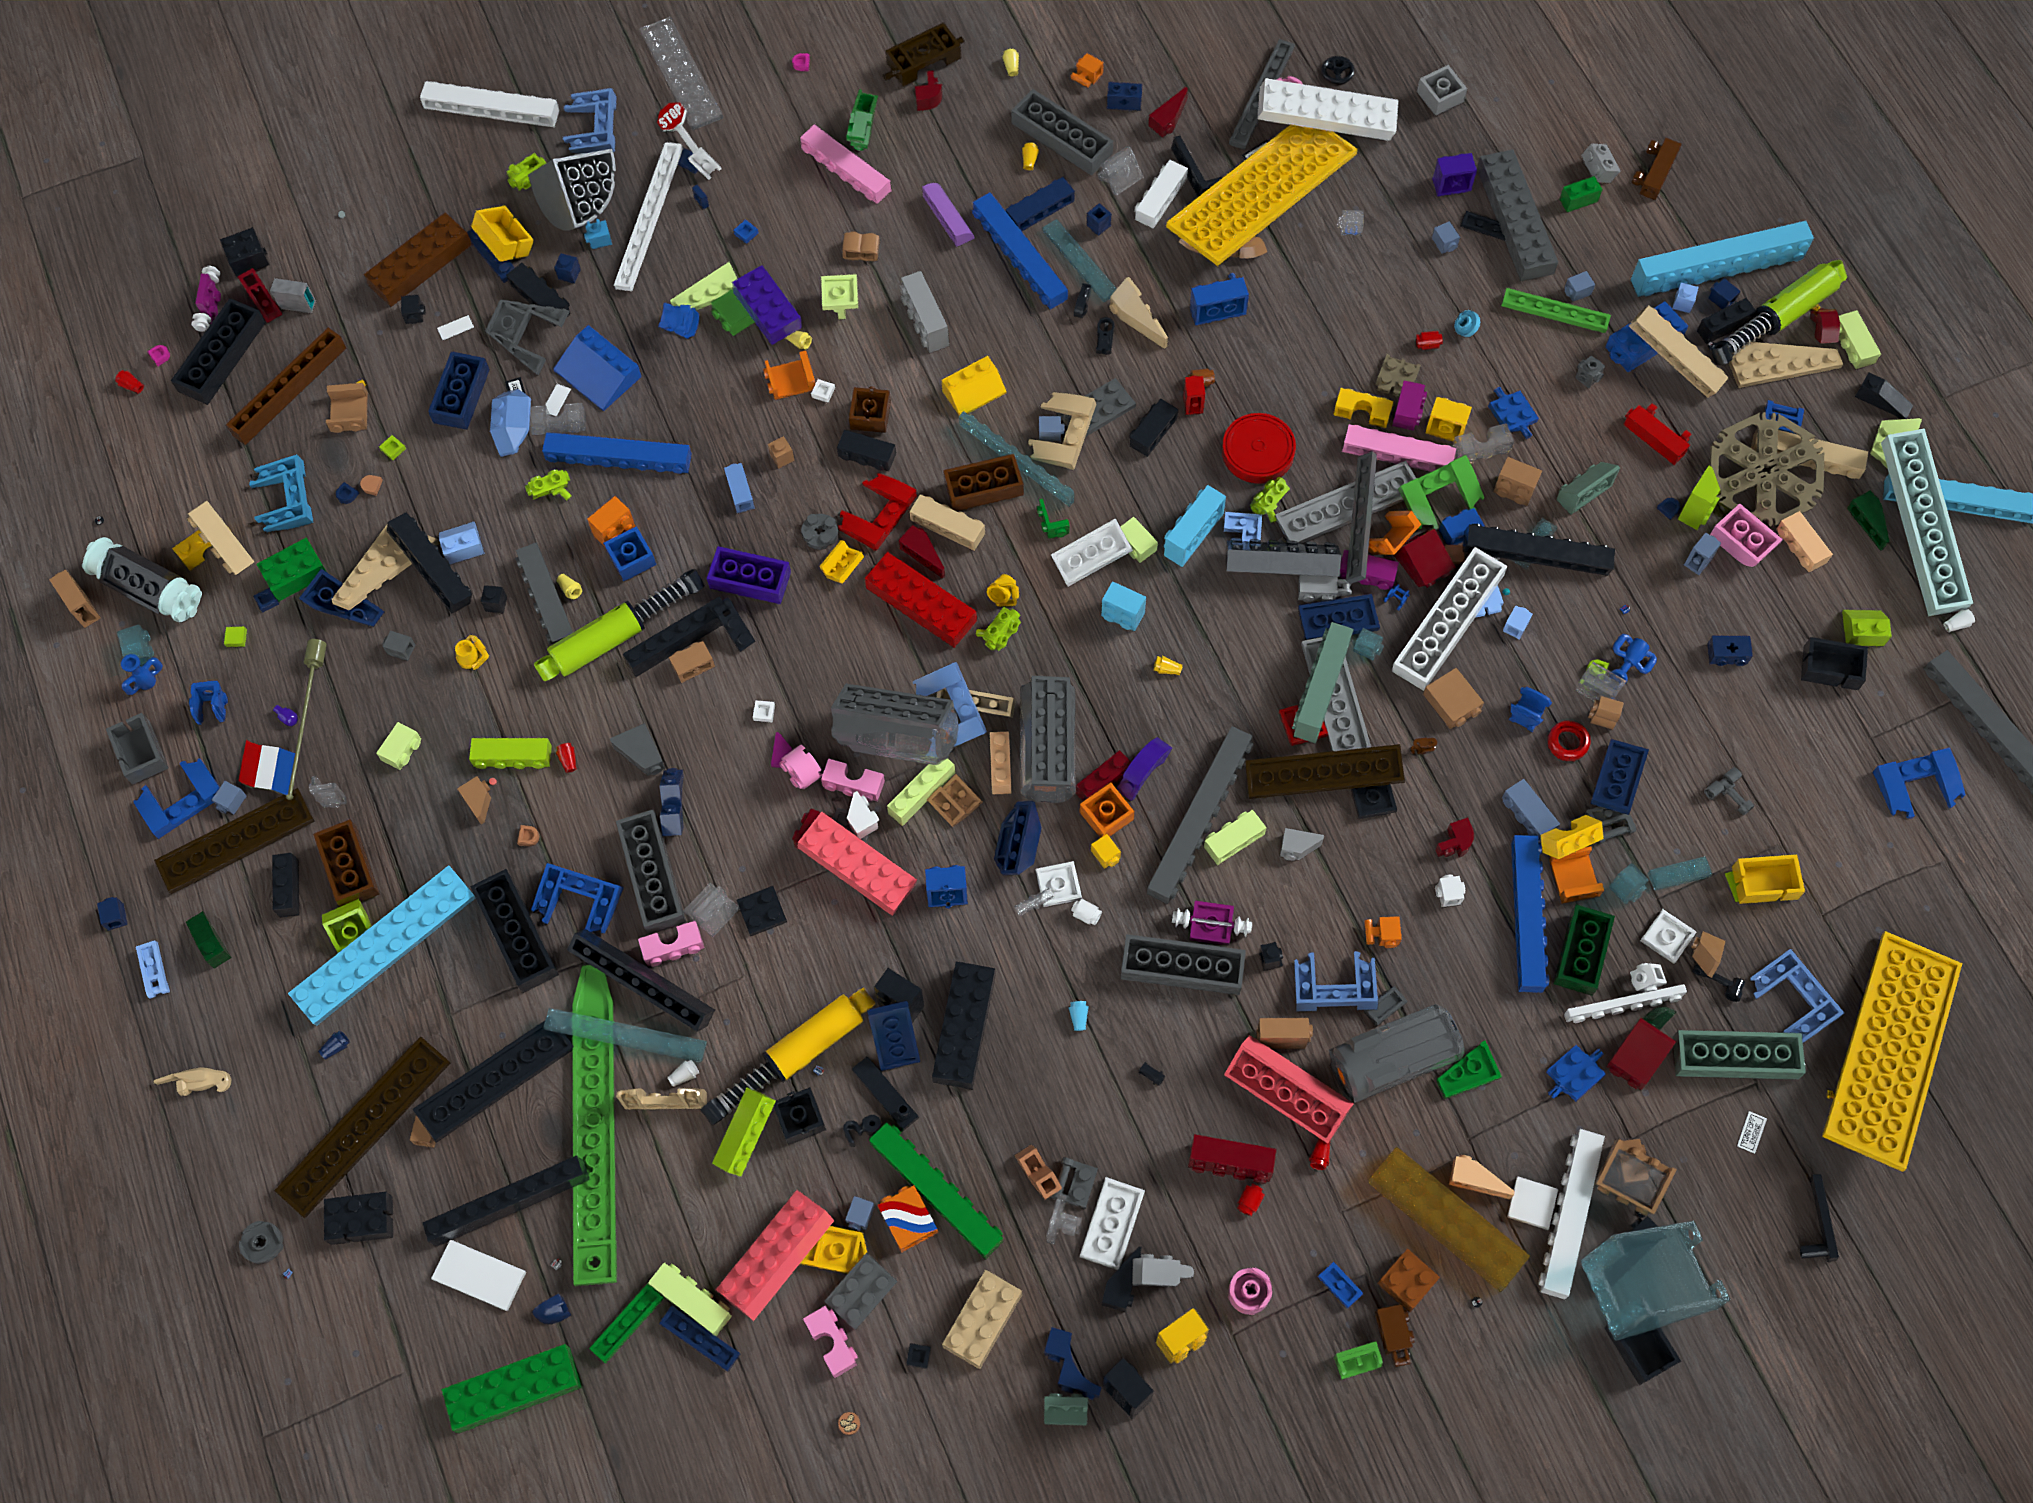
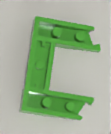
M1467 455L1398 488L1408 510H1412L1421 523L1418 530L1422 529V525H1432V529H1439L1426 495L1453 482L1456 483L1469 510L1475 508L1474 505L1479 498L1481 500L1484 499L1480 484Z

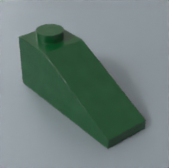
M1870 490L1853 499L1847 510L1878 549L1882 551L1890 540L1882 504L1879 498Z
M203 911L186 921L198 949L209 965L215 969L232 958Z

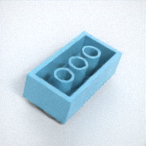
M1209 485L1204 490L1201 489L1196 496L1195 502L1190 503L1186 508L1184 516H1180L1177 519L1174 529H1170L1164 537L1166 540L1164 556L1183 567L1224 514L1226 496Z

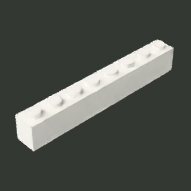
M425 81L420 96L425 109L555 127L559 114L557 101L550 98L545 99L501 91H489L486 89L455 86L453 84L448 85Z
M1582 1129L1572 1135L1570 1146H1573L1572 1154L1569 1153L1566 1159V1165L1569 1167L1567 1173L1563 1174L1561 1181L1564 1189L1563 1193L1558 1195L1557 1205L1560 1206L1558 1213L1555 1212L1552 1220L1555 1228L1554 1232L1550 1233L1547 1243L1550 1245L1549 1253H1545L1543 1265H1546L1544 1273L1541 1272L1538 1285H1541L1540 1292L1561 1299H1566L1570 1294L1605 1136Z

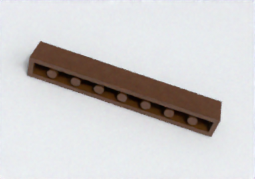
M329 327L226 424L231 434L244 445L252 440L347 349L341 336Z

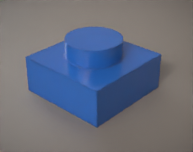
M746 219L733 230L734 235L746 244L758 234V229Z

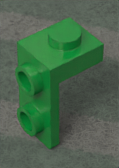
M1043 498L1039 499V506H1036L1039 517L1042 516V531L1047 533L1048 539L1054 537L1061 538L1070 534L1068 519L1050 523Z

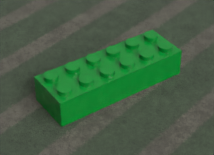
M563 1344L443 1388L442 1393L452 1431L459 1434L581 1389L582 1387L571 1349L568 1345Z

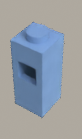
M742 463L731 464L725 467L726 478L737 513L755 509Z

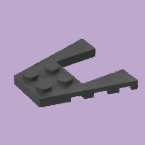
M500 300L485 332L535 374L539 375L546 359L517 345L532 315L562 327L569 311L549 306L543 307L535 304L529 305L522 304L521 302Z

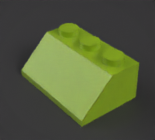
M1711 466L1707 467L1678 518L1679 521L1698 530L1701 524L1705 526L1720 499L1717 497L1720 487Z

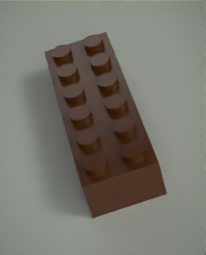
M445 212L363 275L369 287L392 307L401 300V296L408 295L469 248L472 243L468 233Z

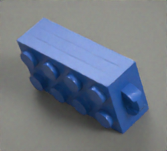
M1665 301L1654 308L1664 320L1671 323L1675 330L1685 335L1688 325ZM1629 324L1610 335L1605 346L1610 352L1609 357L1615 363L1621 364L1627 372H1630L1658 354L1629 327Z

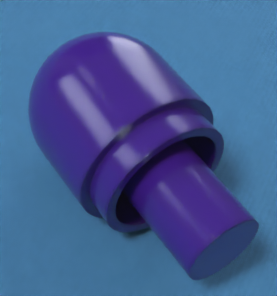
M279 705L274 707L273 711L278 714L279 720L285 725L294 726L298 722L297 714L291 709L282 708Z

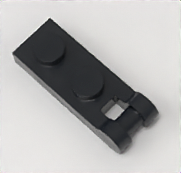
M728 597L719 606L715 605L712 607V610L738 651L741 652L756 642ZM728 609L730 613L724 616L723 611Z

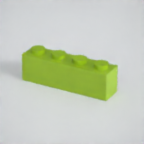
M472 738L469 760L474 767L479 769L487 767L498 769L506 767L517 769L533 767L542 769L550 767L552 745L548 738Z
M746 1088L712 1164L728 1173L741 1177L776 1100L758 1091Z

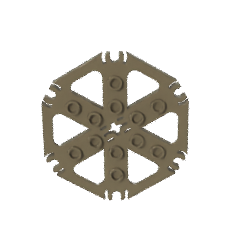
M1763 412L1761 417H1759L1760 413L1755 414L1722 430L1717 437L1722 442L1718 443L1714 440L1710 447V466L1714 470L1720 487V495L1717 497L1720 498L1719 500L1724 499L1717 504L1731 512L1737 506L1733 502V496L1756 486L1755 511L1751 513L1761 522L1766 521L1768 528L1774 523V528L1780 524L1781 520L1799 511L1803 514L1812 510L1817 504L1812 500V497L1821 498L1824 487V452L1818 454L1823 450V447L1819 449L1814 448L1813 444L1819 441L1818 439H1813L1815 435L1779 413L1776 421L1775 413H1772L1771 419H1767L1765 417L1766 413ZM1750 425L1757 426V452L1735 438V433ZM1780 427H1786L1801 437L1800 444L1777 454L1778 429ZM1724 455L1745 468V470L1728 478H1721L1718 475L1719 456ZM1813 460L1816 463L1815 482L1809 484L1788 470ZM1764 466L1766 468L1772 467V469L1769 471V474L1767 472L1760 473L1764 469ZM1776 488L1800 502L1799 506L1784 514H1779L1776 511Z

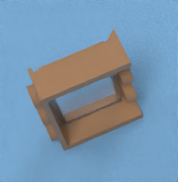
M1615 1139L1594 1182L1598 1186L1597 1190L1605 1195L1611 1193L1617 1196L1616 1200L1626 1206L1629 1203L1636 1206L1635 1211L1645 1216L1648 1213L1654 1215L1676 1169L1665 1166L1653 1157L1650 1158L1641 1153L1639 1149L1622 1143L1623 1141L1620 1139Z

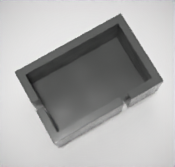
M143 713L126 719L127 724L134 730L132 732L123 722L106 728L122 772L132 785L169 769L151 722Z

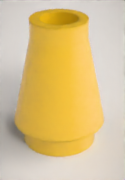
M1026 143L1022 148L1023 168L1025 170H1033L1039 149L1034 143Z
M1163 655L1162 657H1156L1153 671H1157V674L1180 675L1182 664Z

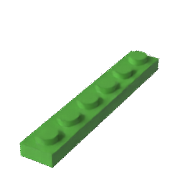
M1506 288L1501 305L1506 308L1606 333L1611 317L1609 314Z

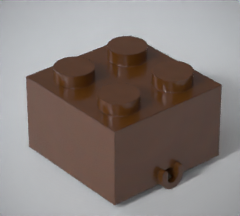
M873 386L869 388L854 387L849 414L850 429L886 433L891 405L890 390H879Z

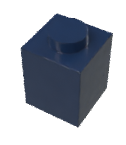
M1100 203L1087 212V226L1099 236L1111 226V213Z
M560 253L554 267L558 280L574 284L581 270L577 257Z
M1724 278L1721 282H1716L1710 288L1711 293L1708 299L1719 308L1724 309L1736 302L1741 291Z
M117 897L106 898L103 902L97 903L101 925L108 931L128 925L124 903Z

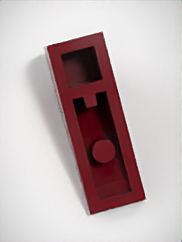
M1184 87L1149 115L1148 126L1162 138L1174 131L1187 101L1188 88Z
M253 268L238 276L239 282L267 323L283 315Z
M912 525L899 539L900 550L943 579L945 577L944 566L927 533L922 528Z

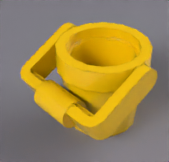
M1002 574L989 585L987 595L990 600L996 603V606H1015L1017 598H1019V588L1016 586V580L1007 574Z
M469 635L455 646L456 660L465 669L472 668L476 670L489 657L481 640L473 635Z

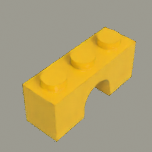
M1341 388L1334 415L1351 419L1352 414L1356 410H1365L1370 415V425L1386 428L1394 401L1371 396L1368 393L1355 392L1352 389Z
M197 530L172 548L189 570L205 561L203 553L211 546L209 542L205 543L198 535L201 533L200 530Z
M1584 815L1571 821L1572 830L1562 831L1555 828L1541 834L1542 852L1560 859L1602 840V821Z

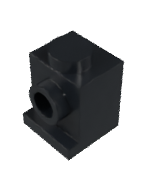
M1276 942L1260 945L1258 953L1263 971L1283 967L1281 960L1283 959L1282 950L1277 947Z

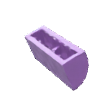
M930 183L922 187L924 199L956 247L975 238L939 184Z

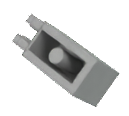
M1141 1254V1258L1133 1259V1285L1177 1286L1180 1283V1279L1191 1278L1194 1275L1193 1267L1180 1265V1260H1173V1256L1163 1255L1160 1256V1259H1154L1152 1254Z

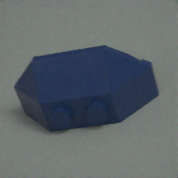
M1034 801L1016 802L1015 808L1009 812L1001 824L994 861L1002 875H1019L1034 864L1042 828Z

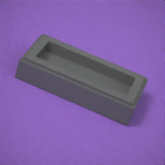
M1394 986L1378 998L1377 1010H1364L1363 1012L1377 1027L1408 1001Z

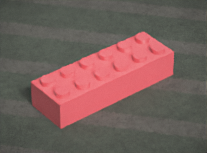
M823 812L819 814L798 842V849L892 916L916 885L917 879Z
M1251 1035L1241 1044L1224 1074L1326 1143H1329L1354 1104Z
M796 1190L716 1290L727 1301L754 1321L834 1222L833 1218L823 1208Z

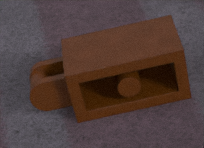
M1402 1304L1377 1309L1375 1317L1385 1355H1392L1395 1367L1410 1365L1408 1350L1413 1347L1412 1344L1415 1343L1412 1330L1409 1331L1407 1322H1409L1407 1310H1403ZM1397 1352H1403L1404 1357L1398 1358Z

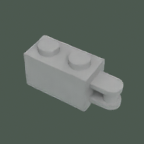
M1299 575L1298 600H1303L1304 602H1324L1336 600L1337 596H1350L1352 594L1350 590L1352 584L1348 583L1345 579H1338V576Z

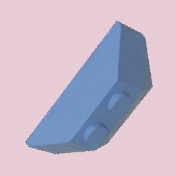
M519 389L504 392L492 399L490 432L501 457L517 453L518 447L524 441L529 431L531 398Z

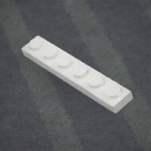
M1684 984L1570 1008L1564 1016L1566 1022L1573 1021V1023H1579L1588 1017L1598 1019L1604 1017V1014L1607 1013L1617 1015L1623 1013L1626 1009L1636 1011L1649 1004L1651 1007H1655L1668 1000L1670 1003L1682 1000L1687 991Z

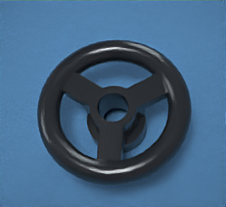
M1332 56L1323 62L1321 73L1330 83L1344 84L1353 78L1355 67L1346 57ZM1326 68L1333 71L1336 79L1327 74ZM1349 68V75L1341 79L1343 71Z

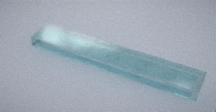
M1056 219L1044 226L1043 232L1088 284H1091V288L1103 302L1109 300L1117 288L1062 224Z

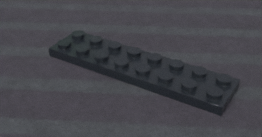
M549 1017L412 1110L435 1143H437L573 1051L574 1046L554 1019Z

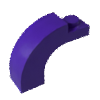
M1158 737L1151 740L1138 753L1124 772L1123 779L1117 787L1118 792L1130 801L1134 800L1153 770L1165 762L1172 747Z

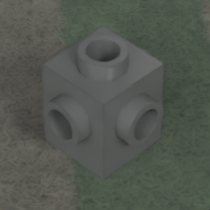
M1590 356L1587 360L1583 359L1577 366L1578 372L1575 378L1590 388L1604 376L1602 372L1605 365L1593 356Z

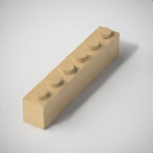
M1649 305L1641 310L1629 324V327L1707 398L1716 394L1728 379L1722 369L1717 368L1710 358L1704 356L1694 344L1685 339L1682 333L1675 330L1669 321L1664 320L1657 310Z
M1758 428L1753 435L1751 449L1756 452ZM1778 430L1777 454L1800 444L1801 437L1797 434ZM1822 440L1813 444L1816 449L1823 447V450L1818 454L1824 452V471L1831 474L1844 475L1852 479H1860L1864 473L1868 451ZM1813 460L1800 464L1816 470V463Z

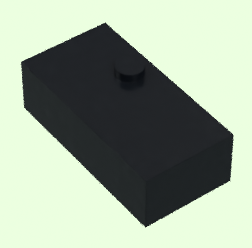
M1124 1358L1104 1376L1103 1389L1132 1420L1151 1402L1154 1390Z

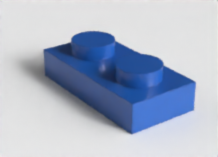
M1334 1262L1318 1276L1347 1309L1363 1295V1292Z

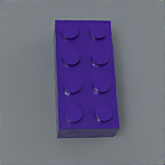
M763 265L732 282L733 293L771 345L802 328L800 315Z
M717 546L707 581L710 589L781 604L791 569L787 561Z

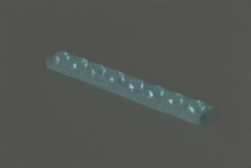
M964 411L959 415V425L1000 456L1015 454L1019 470L1069 507L1074 503V491L1069 486L1061 484L1057 477L1049 475L1042 466L1034 464L1027 455H1022L1015 446L1007 444L1000 435H995L988 426L980 424L973 415H968Z
M549 1008L544 1024V1029L697 1062L703 1061L707 1041L552 1008Z

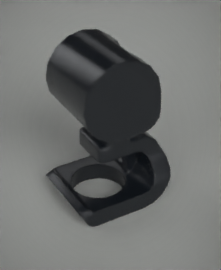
M868 1115L862 1119L861 1125L856 1121H847L843 1125V1130L850 1147H855L849 1130L854 1129L859 1136L863 1135V1132L873 1136L882 1125L878 1116Z

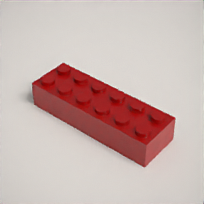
M889 552L881 558L864 578L866 589L953 648L957 646L977 622V613L974 609Z

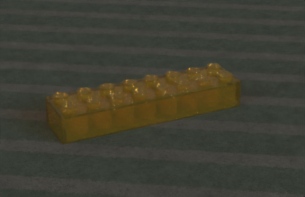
M1397 1146L1368 1181L1372 1187L1499 1292H1502L1530 1257L1529 1254Z

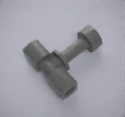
M1736 767L1725 773L1722 780L1719 782L1716 780L1704 791L1711 800L1721 793L1724 796L1728 794L1740 806L1738 811L1743 816L1755 806L1750 800L1745 801L1733 789L1736 786L1734 783L1742 777V773Z

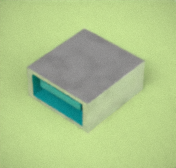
M274 278L270 292L280 309L312 313L316 300L307 283Z

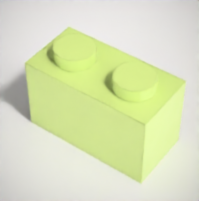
M1135 517L1120 526L1133 550L1129 553L1133 559H1137L1141 563L1157 551L1158 542Z
M397 722L376 754L381 761L401 770L409 762L413 751L419 747L421 738L416 731Z

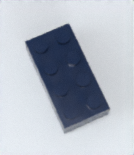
M451 351L428 411L433 423L468 430L490 370L485 358Z

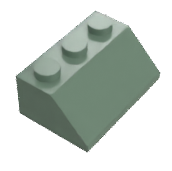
M1600 462L1596 466H1590L1585 474H1579L1572 480V483L1563 485L1558 490L1559 494L1556 500L1572 515L1612 487L1620 467L1605 462Z

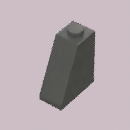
M645 723L610 738L613 748L647 776L656 775L665 769Z

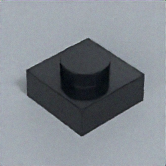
M910 1343L906 1366L928 1369L931 1347Z

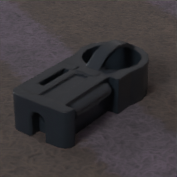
M1082 283L1074 309V317L1083 319L1087 314L1091 284Z
M1103 317L1097 323V354L1110 355L1112 353L1115 323L1111 318ZM1105 323L1104 331L1100 329V325ZM1108 323L1112 325L1110 331H1108Z

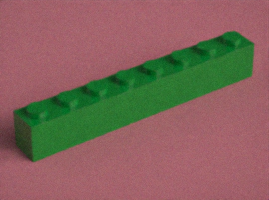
M886 1122L869 1139L870 1145L911 1186L914 1185L917 1192L986 1260L1003 1243V1238L1001 1237L1003 1233L995 1225L991 1227L986 1222L988 1218L981 1211L977 1213L972 1208L974 1204L966 1196L962 1198L957 1193L959 1189L952 1182L948 1184L943 1179L944 1174L937 1167L933 1169L928 1164L930 1160L923 1153L919 1155L914 1150L916 1148L909 1139L904 1140L900 1136V1130L895 1125L890 1126Z

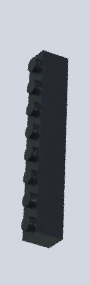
M1477 523L1469 524L1464 531L1462 552L1471 553L1474 547L1492 557L1608 576L1614 569L1615 548H1609L1607 545L1597 546L1591 545L1589 542L1579 543L1573 542L1571 539L1561 540L1555 539L1553 536L1543 537L1537 536L1535 533L1525 534L1519 533L1517 530L1507 531L1501 530L1499 527H1483Z
M587 929L574 934L567 949L569 952L695 1031L708 1026L715 1009Z
M576 1155L422 1222L427 1241L436 1247L450 1240L589 1181L590 1178L584 1161Z

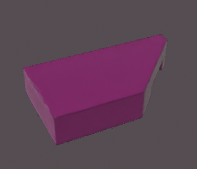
M779 732L775 734L771 767L781 768L779 765L782 761L781 758L793 750Z

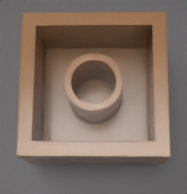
M1507 457L1493 492L1500 497L1511 499L1517 504L1528 506L1542 470Z

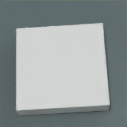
M1074 861L1035 869L1043 907L1082 899Z
M1662 909L1640 941L1675 964L1696 934V931Z
M1517 1177L1514 1186L1515 1192L1511 1198L1507 1218L1548 1230L1558 1189Z

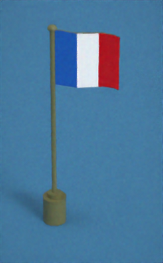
M319 639L307 641L304 664L310 668L296 752L293 753L279 747L258 745L246 740L238 780L240 783L252 788L272 790L286 795L288 800L293 799L292 792L314 669L323 666L327 646L324 641Z

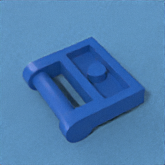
M1767 400L1765 405V417L1767 419H1771L1772 413H1775V420L1777 421V412H1781L1779 413L1780 415L1801 427L1804 408L1798 407L1796 409ZM1780 427L1778 429L1780 431L1796 434L1786 427Z

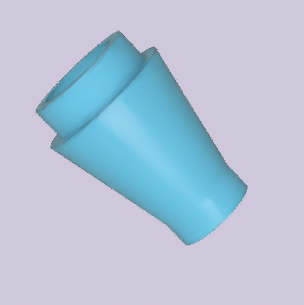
M1086 1001L1070 1002L1069 1011L1074 1031L1086 1030L1088 1013Z

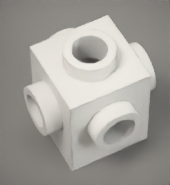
M1640 964L1636 967V970L1630 972L1631 982L1636 991L1645 993L1655 991L1657 987L1667 984L1659 964Z

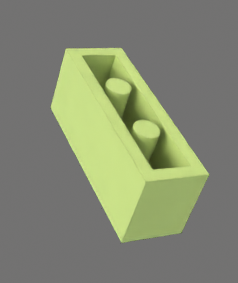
M1858 311L1840 315L1839 340L1841 341L1842 348L1848 354L1849 361L1853 363L1855 369L1875 364L1881 353Z
M1253 810L1248 813L1243 812L1233 823L1228 822L1219 832L1209 834L1205 838L1204 848L1215 863L1219 865L1265 835L1266 826Z

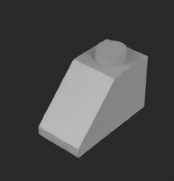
M1285 828L1280 857H1284V859L1289 861L1300 860L1322 845L1324 835Z

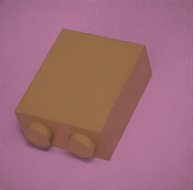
M67 570L59 572L49 579L69 611L84 628L101 618L80 585Z
M1457 668L1427 685L1423 693L1450 729L1455 726H1462L1467 721L1466 719L1471 716L1474 718L1482 712L1481 709L1484 702Z
M1260 1018L1256 1029L1257 1040L1270 1049H1306L1307 1043L1311 1041L1313 1036V1026L1309 1025V1018Z

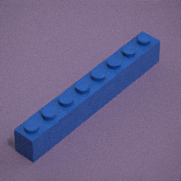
M988 193L974 201L972 210L974 217L981 221L986 232L989 231L993 241L1000 245L1003 254L1007 255L1012 265L1019 269L1022 278L1030 283L1033 292L1038 293L1041 302L1047 305L1049 309H1052L1068 300V289L994 196Z
M547 432L542 450L545 460L553 463L559 461L568 464L581 463L588 466H614L622 469L637 468L642 471L647 469L657 472L670 471L677 474L688 473L692 455L689 445Z
M1514 835L1511 841L1518 992L1543 993L1546 986L1549 985V975L1546 974L1545 967L1548 966V956L1544 952V948L1547 947V937L1543 933V929L1546 928V918L1542 915V910L1545 909V899L1541 897V891L1543 892L1544 881L1540 878V873L1543 871V862L1539 860V854L1542 853V844L1538 842V836Z

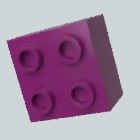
M1404 380L1392 426L1414 431L1415 425L1419 426L1427 392L1424 391L1425 385Z

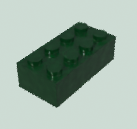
M1575 905L1570 914L1554 985L1587 995H1594L1598 989L1615 919L1614 915Z

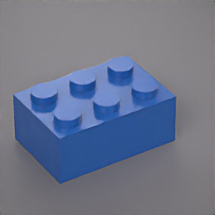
M1232 278L1227 281H1217L1212 284L1198 285L1191 288L1190 311L1194 324L1200 325L1246 315L1249 293L1244 278Z

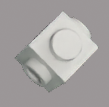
M1445 875L1440 878L1435 886L1436 896L1440 897L1441 906L1462 904L1465 885L1464 882H1461L1460 876Z

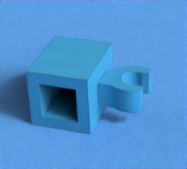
M596 219V223L592 224L587 221V225H585L587 232L584 233L586 243H590L592 249L612 245L606 220L600 221Z

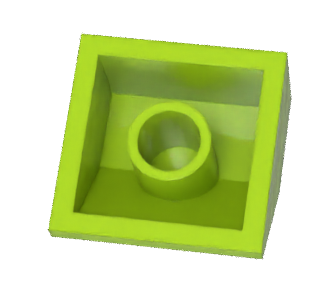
M1881 610L1842 611L1846 643L1859 646H1885L1892 637L1890 619Z
M359 899L322 915V924L337 953L372 927Z

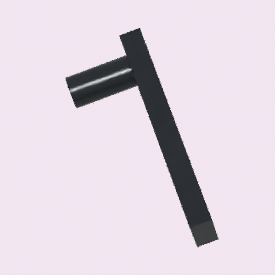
M1181 136L1174 137L1171 150L1179 164L1188 168L1187 179L1195 194L1199 197L1220 181L1222 177L1205 181Z
M868 1056L852 1068L853 1073L903 1131L919 1119L916 1112Z
M1812 1175L1810 1182L1823 1244L1799 1246L1802 1259L1826 1256L1827 1262L1837 1261L1839 1254L1822 1175Z

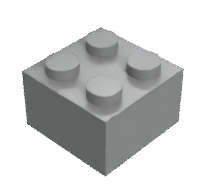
M1449 65L1420 78L1417 93L1435 116L1463 103L1467 92L1466 86Z

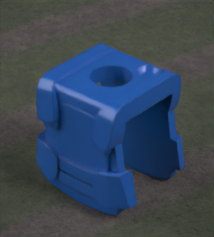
M663 303V312L658 327L666 331L675 332L687 339L691 336L694 337L699 324V313L696 309L691 308V305H680L679 307Z
M219 682L193 683L191 685L192 696L189 698V706L195 722L198 725L203 723V701H211L212 710L216 718L220 722H224L226 718L224 705L228 703L227 695L222 691Z
M1522 687L1520 689L1522 696L1516 705L1511 704L1512 714L1509 721L1516 722L1533 732L1535 727L1543 721L1541 716L1545 707H1549L1552 702L1550 698L1529 687Z

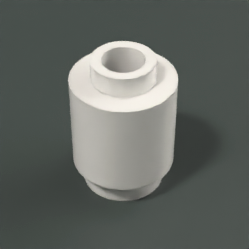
M1081 899L1080 902L1076 901L1071 910L1074 912L1073 916L1089 925H1096L1102 914V911L1098 910L1099 907L1084 899Z

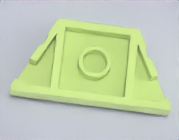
M1922 419L1881 421L1870 454L1877 460H1880L1888 469L1881 442L1890 434L1919 430Z

